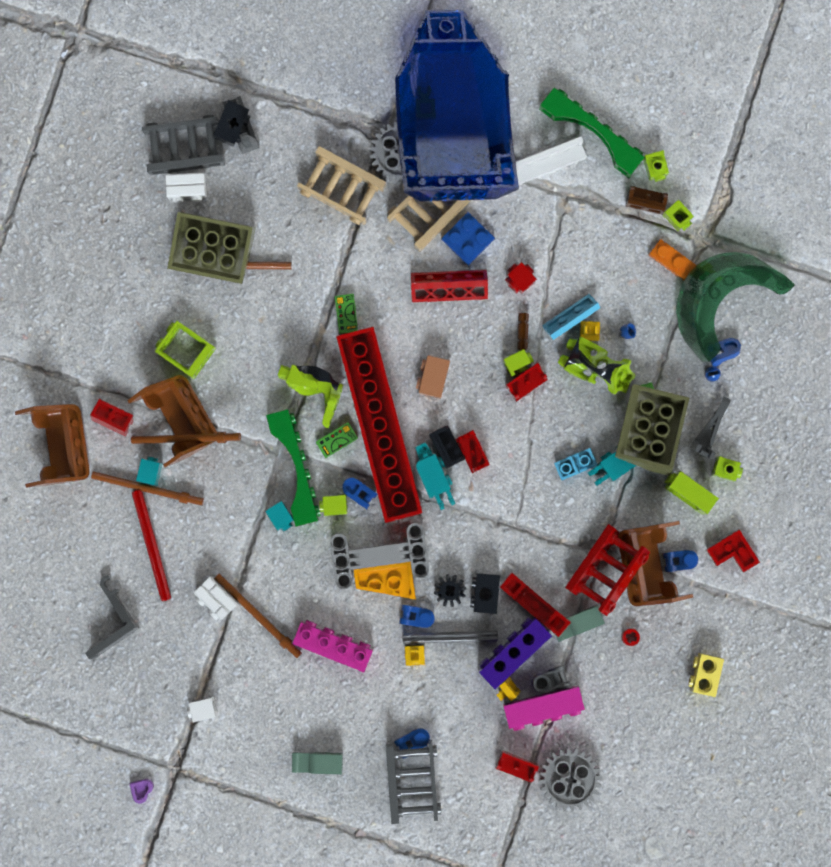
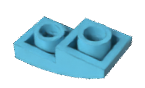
M588 448L555 462L554 465L562 481L593 468L598 463L592 449Z

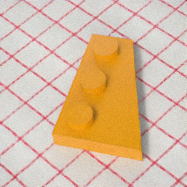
M411 561L353 570L356 589L416 600Z

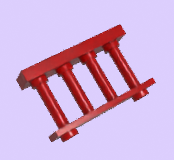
M610 524L606 526L565 587L576 596L582 592L601 606L598 610L605 616L615 609L616 602L641 565L647 562L650 551L644 546L637 550L619 539L618 535L620 532ZM615 544L634 557L628 566L608 554L607 551L611 545ZM604 560L623 573L617 583L597 570L600 561ZM593 576L612 589L606 599L586 586V582L590 577Z

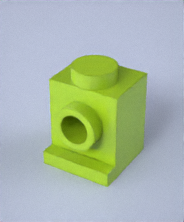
M664 150L644 156L643 162L649 181H662L669 174ZM659 163L661 168L656 169L654 164Z
M677 200L662 215L677 231L681 228L685 231L692 224L690 220L694 217L680 200ZM675 216H681L682 220L677 221Z
M524 349L503 359V363L511 378L515 376L514 372L517 371L520 374L528 370V365L534 362L530 352L526 353Z
M718 456L716 457L711 475L735 482L737 478H741L743 468L740 467V462ZM727 466L732 467L731 473L726 471Z

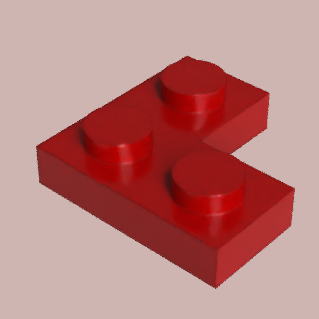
M740 530L733 532L706 549L716 566L733 557L744 573L760 563Z

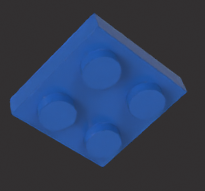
M467 212L441 240L469 266L495 238Z

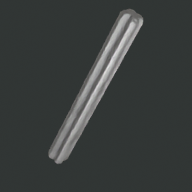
M497 631L403 634L404 644L498 641Z

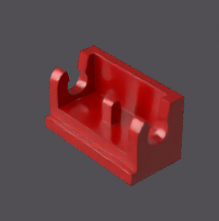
M536 363L506 384V388L517 402L548 380L547 375L541 370L539 363Z
M99 399L90 417L92 421L126 437L129 432V426L133 424L134 415Z
M474 430L456 439L472 473L490 465Z
M502 750L495 769L528 782H533L539 765Z

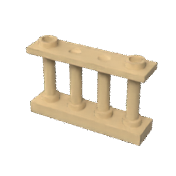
M319 146L315 152L318 157V163L306 185L298 183L299 193L307 198L312 196L349 216V220L357 225H360V223L365 225L366 218L362 217L374 193L378 192V190L384 191L386 182ZM330 163L335 166V172L321 195L312 190L324 166ZM346 172L352 175V180L338 204L330 200L329 197L341 175ZM363 181L369 184L367 186L369 189L356 212H353L345 207L358 183Z
M442 164L438 167L434 165L428 171L429 176L398 207L393 206L387 213L389 215L387 217L389 223L396 219L415 238L416 243L414 247L419 252L433 240L474 196L469 190L463 193L453 186L441 174L444 168ZM434 179L455 197L456 202L452 207L450 205L447 206L427 187ZM421 192L442 211L441 214L443 216L439 220L433 219L414 200ZM408 205L428 224L430 229L425 234L423 232L420 233L401 214Z

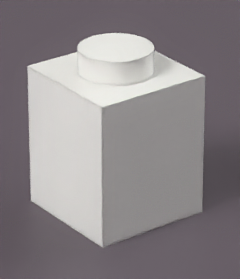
M213 696L188 703L187 714L189 719L192 718L193 722L214 718L218 715Z

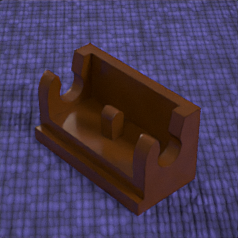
M630 186L626 207L663 215L666 209L668 194Z

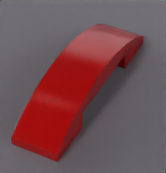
M513 573L500 586L503 591L556 636L560 637L571 624L567 618Z

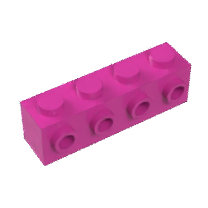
M309 620L300 623L292 643L293 645L365 672L373 652L370 644L362 641L359 644L352 641V637L342 634L340 637L334 634V630L327 627L320 629L316 627L317 623Z
M578 685L503 704L509 729L513 728L514 731L524 729V725L531 723L532 726L541 725L544 723L543 720L547 719L557 721L562 719V715L570 714V717L580 715L581 711L585 710Z

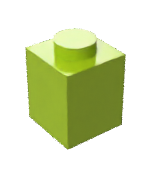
M346 495L325 496L323 501H319L320 512H324V516L348 514Z

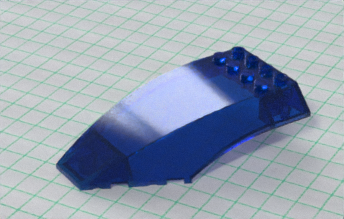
M425 10L416 34L395 77L397 132L403 190L405 194L419 201L498 199L519 189L511 129L509 74L498 63L499 59L491 52V48L484 38H481L476 32L474 24L468 20L464 10Z

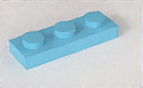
M588 294L542 326L554 340L600 309L599 303Z

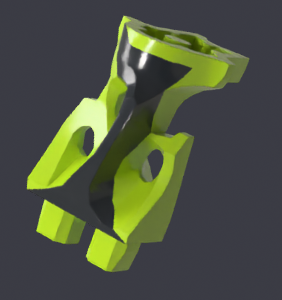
M579 337L578 340L570 338L566 344V348L572 351L570 356L562 355L558 361L566 372L586 382L595 384L596 376L604 379L608 385V390L614 395L618 391L626 393L630 382L636 377L630 370L631 360H612L607 356V350L583 337ZM593 350L597 351V355L592 356L591 352ZM606 363L603 369H598L597 366ZM585 370H590L591 375L586 376L583 372Z
M281 365L277 376L279 379L285 380L288 387L304 396L324 394L325 410L322 424L325 428L329 429L344 384L336 382L329 372L316 366L292 365L289 368Z

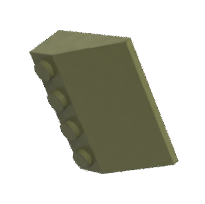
M177 212L167 269L243 284L256 227Z
M633 384L615 457L646 470L670 476L677 454L689 397Z

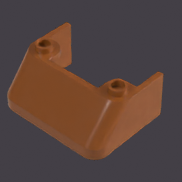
M177 375L147 386L127 400L130 404L143 399L149 409L157 410L160 408L175 435L217 433L192 386L183 375ZM215 441L174 443L172 445L174 457L164 463L163 466L166 468L180 462Z
M77 405L33 406L15 411V415L31 414L33 425L38 429L46 430L51 466L43 467L40 471V481L25 484L26 488L85 480L89 476L90 471L82 416Z
M680 521L627 529L619 533L618 538L633 548L639 550L641 546H644L650 551L647 562L641 565L627 586L628 598L633 606L673 603L693 598V594L678 595L676 585L672 581H664L658 544L663 543L667 538L666 527L680 525ZM620 548L622 564L628 566L634 557Z

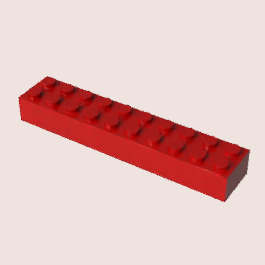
M374 327L336 336L385 523L422 514Z

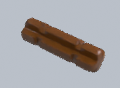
M519 313L518 321L520 323L518 324L519 341L517 342V349L527 350L528 342L526 341L528 340L529 328L527 322H529V314Z

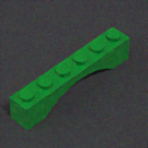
M554 87L541 103L539 110L553 121L576 123L592 131L607 147L614 168L629 179L644 160L643 152L637 147H631L623 136L614 134L612 132L613 129L609 125L601 124L593 113H587L582 109L583 106L579 102L571 101L567 97L566 92L561 89L557 90Z
M287 409L268 414L266 418L270 433L287 448L296 467L297 490L291 506L295 527L317 522L321 512L319 506L314 504L313 498H316L314 487L309 485L308 480L311 479L309 468L305 469L303 461H306L304 450L299 448L298 443L301 442L299 431L295 432L293 424H297L294 412L290 413V410Z

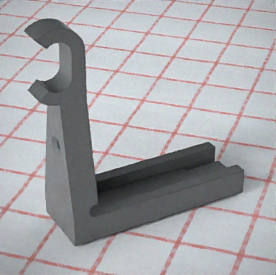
M238 96L239 105L244 107L241 96ZM236 99L230 100L237 104ZM232 120V122L230 123L232 129L234 126H236V121ZM249 120L247 126L243 125L240 131L242 134H240L241 139L238 145L242 154L260 148Z
M723 396L722 402L712 418L690 446L694 451L713 460L716 454L711 448L721 419L731 402V399Z
M109 575L101 579L100 586L123 623L126 622V625L88 650L85 654L91 660L96 659L139 629L128 610L116 595L120 589H114L110 592L105 583L107 580H110L111 576Z

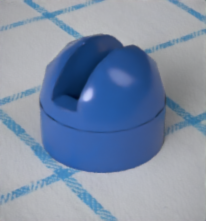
M632 323L621 326L620 336L622 338L632 339L636 336V328Z
M710 366L705 370V378L710 382L718 380L721 376L718 367ZM710 372H718V374L712 376L708 374Z

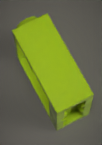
M179 321L172 322L166 330L168 333L164 339L160 338L156 343L155 347L157 349L155 352L195 379L216 348ZM180 329L205 346L189 370L164 353Z
M681 471L671 473L665 480L667 485L664 488L701 515L708 514L719 499Z

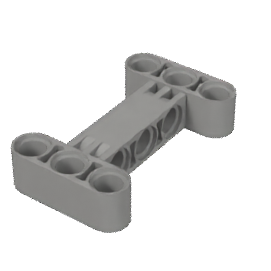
M418 523L410 524L406 532L408 540L406 543L349 550L348 540L345 535H333L330 539V548L337 587L348 589L352 586V570L410 561L413 575L417 578H425L429 573V564L423 527ZM412 526L420 528L421 533L418 537L410 535V528ZM336 537L344 539V545L341 548H337L334 545ZM415 545L423 547L424 551L421 556L413 554L412 549ZM339 556H344L347 559V564L344 567H340L336 563ZM419 564H423L426 567V572L423 575H418L415 572V567ZM346 575L349 577L350 582L347 586H342L339 583L340 576Z

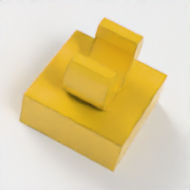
M581 321L580 337L589 341L599 342L600 322Z
M424 645L405 646L406 666L425 665Z
M508 677L499 686L501 690L496 696L500 701L506 697L512 701L521 691L512 679Z

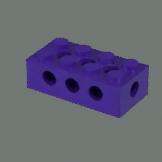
M528 617L521 624L522 629L518 632L513 631L507 637L508 642L503 646L499 644L492 651L494 655L490 659L486 657L478 664L480 667L478 672L494 689H497L552 637L536 618L530 619ZM525 634L532 635V640L529 643L523 642ZM512 647L518 648V653L515 656L508 654L509 649ZM499 660L503 661V668H494L495 662Z

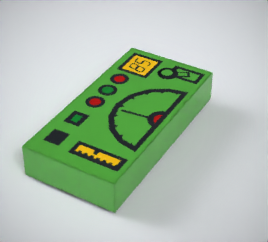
M354 294L335 296L339 334L358 331Z
M349 422L316 441V444L324 457L327 458L357 440L358 437Z

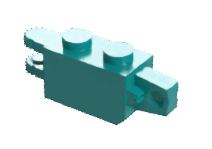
M426 443L418 445L416 451L419 461L417 462L416 469L429 498L435 497L440 510L445 509L444 503L439 495L446 492L449 503L455 505L456 503L450 492V485L453 483L449 474L445 475L442 470L445 465L441 456L437 457L436 454H433Z
M609 451L600 457L602 461L598 463L599 465L587 473L591 476L596 474L601 468L606 475L594 482L598 486L608 478L611 482L615 481L636 467V465L616 458V452L611 454Z

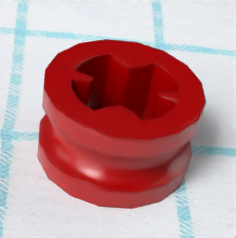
M627 629L622 633V641L625 645L635 646L640 640L638 631ZM633 632L636 639L629 643L627 642L626 634Z

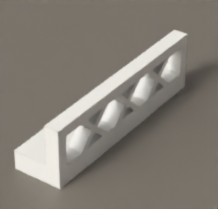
M582 137L510 164L509 170L515 185L518 186L586 159L587 156L582 146Z

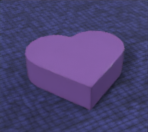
M150 779L129 783L133 800L138 804L144 803L148 798V794L154 788V784Z

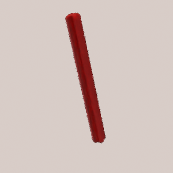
M136 490L132 492V497L161 601L170 600L171 594L143 492Z

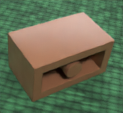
M429 355L427 360L423 359L420 369L424 371L422 378L418 377L416 389H419V394L441 399L450 364L449 360Z

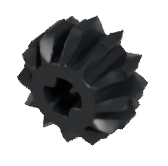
M446 574V582L442 577L439 578L440 582L443 583L442 586L435 583L434 586L441 589L434 591V594H441L437 598L438 602L443 598L445 599L443 606H446L449 600L451 607H454L453 600L460 604L461 601L457 597L465 598L466 595L460 593V591L466 590V587H459L464 582L462 579L457 583L455 582L457 575H454L453 580L450 581V575ZM448 585L455 587L453 590L455 594L452 596L445 594L447 591L446 586Z

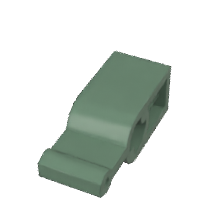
M598 605L568 616L567 619L571 624L560 637L556 636L558 642L605 624L603 616L598 610Z
M292 752V772L342 775L343 753Z

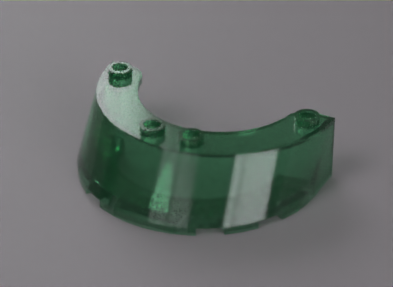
M728 252L711 256L696 265L681 285L676 301V314L680 333L686 344L701 362H710L720 351V344L714 327L715 314L719 304L728 293L741 286L758 285L781 295L790 291L795 284L785 275L752 255Z

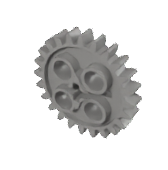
M396 121L394 122V127L387 124L386 131L380 128L381 135L375 133L377 141H371V144L375 147L369 149L370 152L375 153L370 155V159L375 160L372 163L373 167L378 166L376 173L382 171V178L388 175L389 182L396 178V184L399 183L400 179H403L404 184L407 178L414 181L413 175L420 177L419 170L426 171L423 164L429 165V161L425 158L431 157V154L426 152L431 150V146L425 145L429 142V139H422L425 133L421 132L418 134L419 127L417 126L413 130L412 123L405 127L404 121H402L401 126H398ZM397 136L400 137L401 150L403 152V162L405 167L404 169H402L400 165V158L398 154V146L396 141ZM411 138L413 144L407 146L403 143V140ZM387 141H392L395 145L393 148L388 149L384 144ZM413 156L417 161L414 164H408L406 159ZM394 159L398 164L395 167H389L387 165L388 161Z
M567 747L566 753H563L560 748L559 755L552 752L553 759L546 757L548 765L542 764L545 771L539 772L541 776H544V778L539 779V783L544 784L540 787V790H547L543 795L544 798L551 797L549 803L552 804L556 801L555 807L558 809L560 805H563L564 811H566L568 806H570L572 812L574 811V806L582 810L581 804L583 803L588 807L587 800L595 801L592 795H599L595 788L602 786L597 782V780L602 779V776L596 775L601 770L600 768H594L597 762H590L591 755L584 757V750L578 754L577 748H574L573 752H571L569 747ZM572 762H574L575 766L572 772V776L575 779V781H571L569 796H566L565 794L568 787V781L566 780V778L570 777L571 764ZM566 763L568 765L567 770L559 772L557 770L559 764ZM579 767H585L587 769V772L584 776L577 775V769ZM557 782L564 784L562 791L557 792L554 790V785ZM576 786L583 788V792L580 795L573 794V789Z

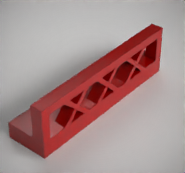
M487 270L411 273L412 302L488 299ZM475 287H484V293H475L472 290ZM441 288L446 291L443 295L435 293L437 289ZM456 288H463L465 290L462 294L453 292ZM424 289L427 293L424 296H416L415 290Z

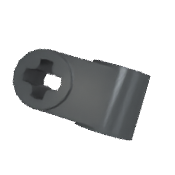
M565 665L536 674L531 681L533 688L538 692H546L570 685L571 683L567 680L564 671ZM539 678L546 680L543 688H538L536 685Z

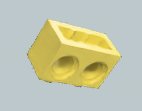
M698 653V657L695 656L693 660L694 675H691L689 678L688 686L691 687L690 691L716 697L724 659ZM706 660L712 662L709 670L703 669V662ZM701 679H706L708 682L707 687L704 689H700L698 685Z

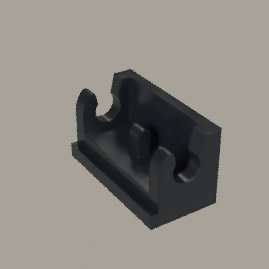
M448 425L429 434L446 469L465 460Z

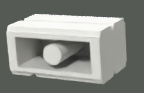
M205 173L166 174V195L173 203H181L183 199L201 202L202 198H207Z
M212 576L194 592L196 595L195 600L201 606L206 605L210 609L208 613L216 620L218 618L223 620L239 604Z

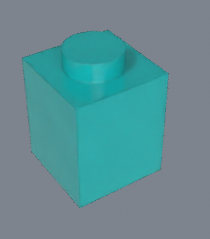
M147 456V460L141 459L136 481L158 486L163 464L158 463V458Z
M283 501L265 511L277 531L282 529L284 532L293 526V516Z

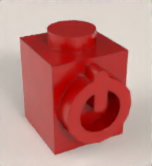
M522 262L519 265L516 263L507 270L509 274H507L505 279L508 286L516 294L518 292L523 294L537 280L533 275V269L528 264L524 265Z

